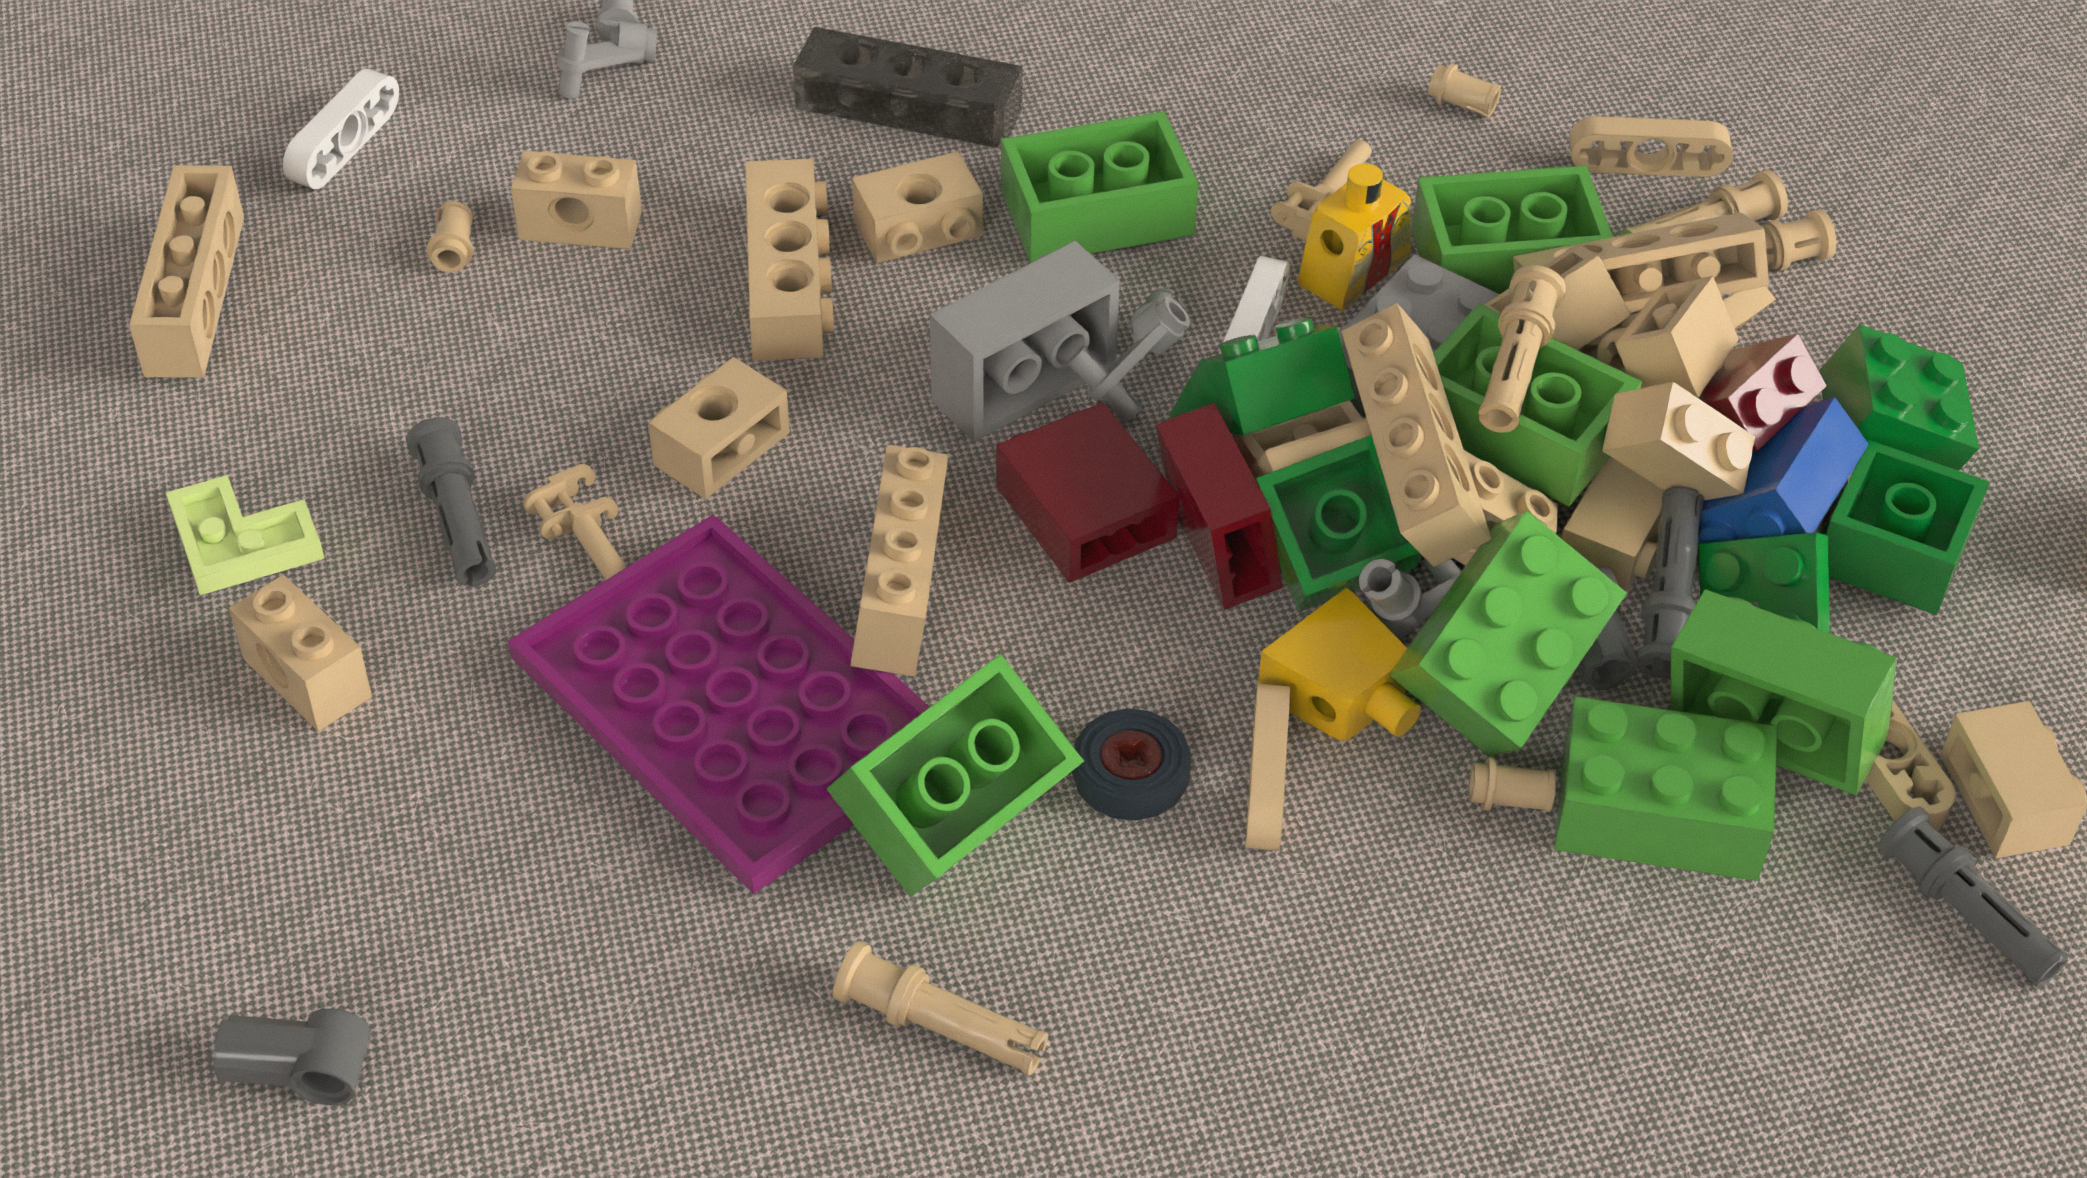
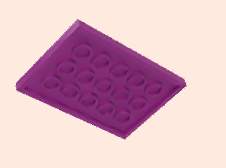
M714 514L508 640L511 658L753 894L854 825L827 791V788L853 765L930 708L925 701L893 673L850 666L855 639Z

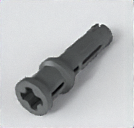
M445 417L425 419L414 425L406 437L409 453L415 459H418L421 468L417 477L420 490L429 499L433 500L436 506L441 529L453 561L456 580L462 585H465L467 581L470 586L482 585L495 575L496 565L492 559L490 549H488L484 530L470 492L475 477L471 463L462 457L460 451L462 443L460 427L455 421Z
M1685 487L1670 488L1662 494V517L1658 536L1654 585L1652 594L1647 596L1641 606V618L1646 622L1644 646L1636 652L1638 659L1637 668L1641 672L1657 678L1671 679V646L1697 604L1692 598V587L1695 576L1699 523L1704 497L1698 495V491Z
M1918 806L1912 808L1896 820L1881 838L1878 844V851L1886 858L1895 856L1921 881L1920 890L1927 897H1933L1936 900L1944 898L1988 941L2032 980L2031 983L2039 988L2045 985L2062 970L2068 962L2070 955L2055 945L2017 907L2011 904L1973 869L1975 860L1972 859V853L1965 846L1955 848L1928 823L1930 814L1926 810Z

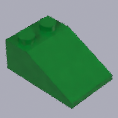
M1303 317L1276 325L1277 336L1257 342L1256 335H1247L1219 344L1221 354L1200 360L1170 412L1171 419L1182 413L1191 412L1214 403L1231 434L1247 435L1355 399L1337 326L1313 325L1311 317Z

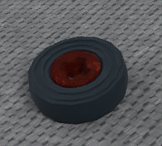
M1126 708L1111 711L1087 723L1076 738L1074 749L1084 760L1082 764L1071 771L1078 793L1094 810L1107 816L1134 821L1159 816L1175 806L1187 789L1191 753L1184 734L1169 719L1146 710ZM1139 756L1140 761L1143 762V767L1134 763L1126 768L1120 766L1122 758L1131 761Z

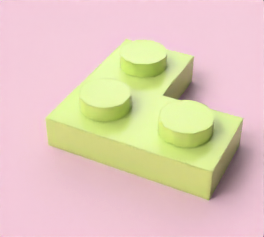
M228 475L166 492L199 595L325 559L321 542L305 499L242 517Z

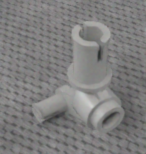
M601 0L602 10L596 19V30L599 36L606 42L587 45L590 31L589 26L579 21L567 23L565 45L558 51L556 62L557 66L561 69L558 94L568 99L578 98L581 94L582 75L588 70L627 62L643 64V61L654 62L657 30L648 29L647 24L638 23V18L633 12V0Z
M1159 288L1152 291L1147 297L1145 304L1138 307L1130 323L1135 343L1108 370L1087 350L1086 346L1077 350L1066 363L1090 387L1087 393L1095 401L1102 399L1124 424L1130 421L1141 410L1143 405L1139 404L1119 381L1147 353L1163 354L1184 336V329L1190 325V319L1183 309L1181 298L1172 299L1175 292L1171 289Z
M1385 559L1373 560L1362 569L1359 576V586L1363 592L1367 593L1366 596L1371 600L1367 607L1401 641L1420 626L1419 622L1431 616L1462 572L1452 559L1435 567L1426 559L1423 560L1422 564L1430 571L1440 584L1423 594L1418 581L1409 573L1399 571L1391 561Z

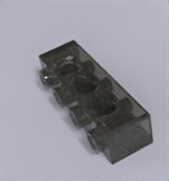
M814 26L793 65L796 109L1001 149V139L1010 137L1022 110L1023 66Z

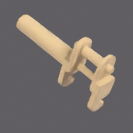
M1355 140L1317 187L1299 181L1292 182L1286 190L1289 199L1286 202H1276L1271 207L1272 218L1279 225L1293 230L1292 236L1307 241L1311 218L1315 208L1347 183L1348 171L1352 166L1366 162L1372 153L1370 145L1364 140Z
M580 464L547 477L548 484L529 492L523 500V507L527 513L539 514L543 521L539 527L542 536L546 539H554L573 531L605 580L625 569L627 566L600 528L602 521L600 514L603 511L609 519L617 516L618 506L615 501L610 497H602L587 504H582L581 502L574 504L570 498L578 494L579 484L577 482L580 478L586 486L594 483L596 475L592 468L586 464ZM563 504L565 506L564 509L555 513L552 511V508Z

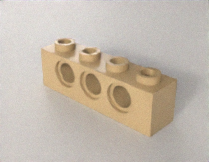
M814 158L745 161L749 319L753 361L824 358L823 334L834 333L832 298H821V293H832L830 258H819V254H830L828 219H817V216L828 215L826 181L815 182Z
M173 166L129 323L144 377L204 378L244 221L232 166Z
M1743 213L1580 243V245L1600 257L1630 313L1641 311L1658 288L1710 276L1714 277L1720 295L1769 286L1765 229ZM1575 245L1513 256L1514 273L1517 269L1527 265L1544 266Z
M1398 303L1342 330L1341 333L1400 533L1433 567L1492 540L1429 339Z
M887 444L850 666L915 677L926 620L948 454L930 452L918 447L906 448Z

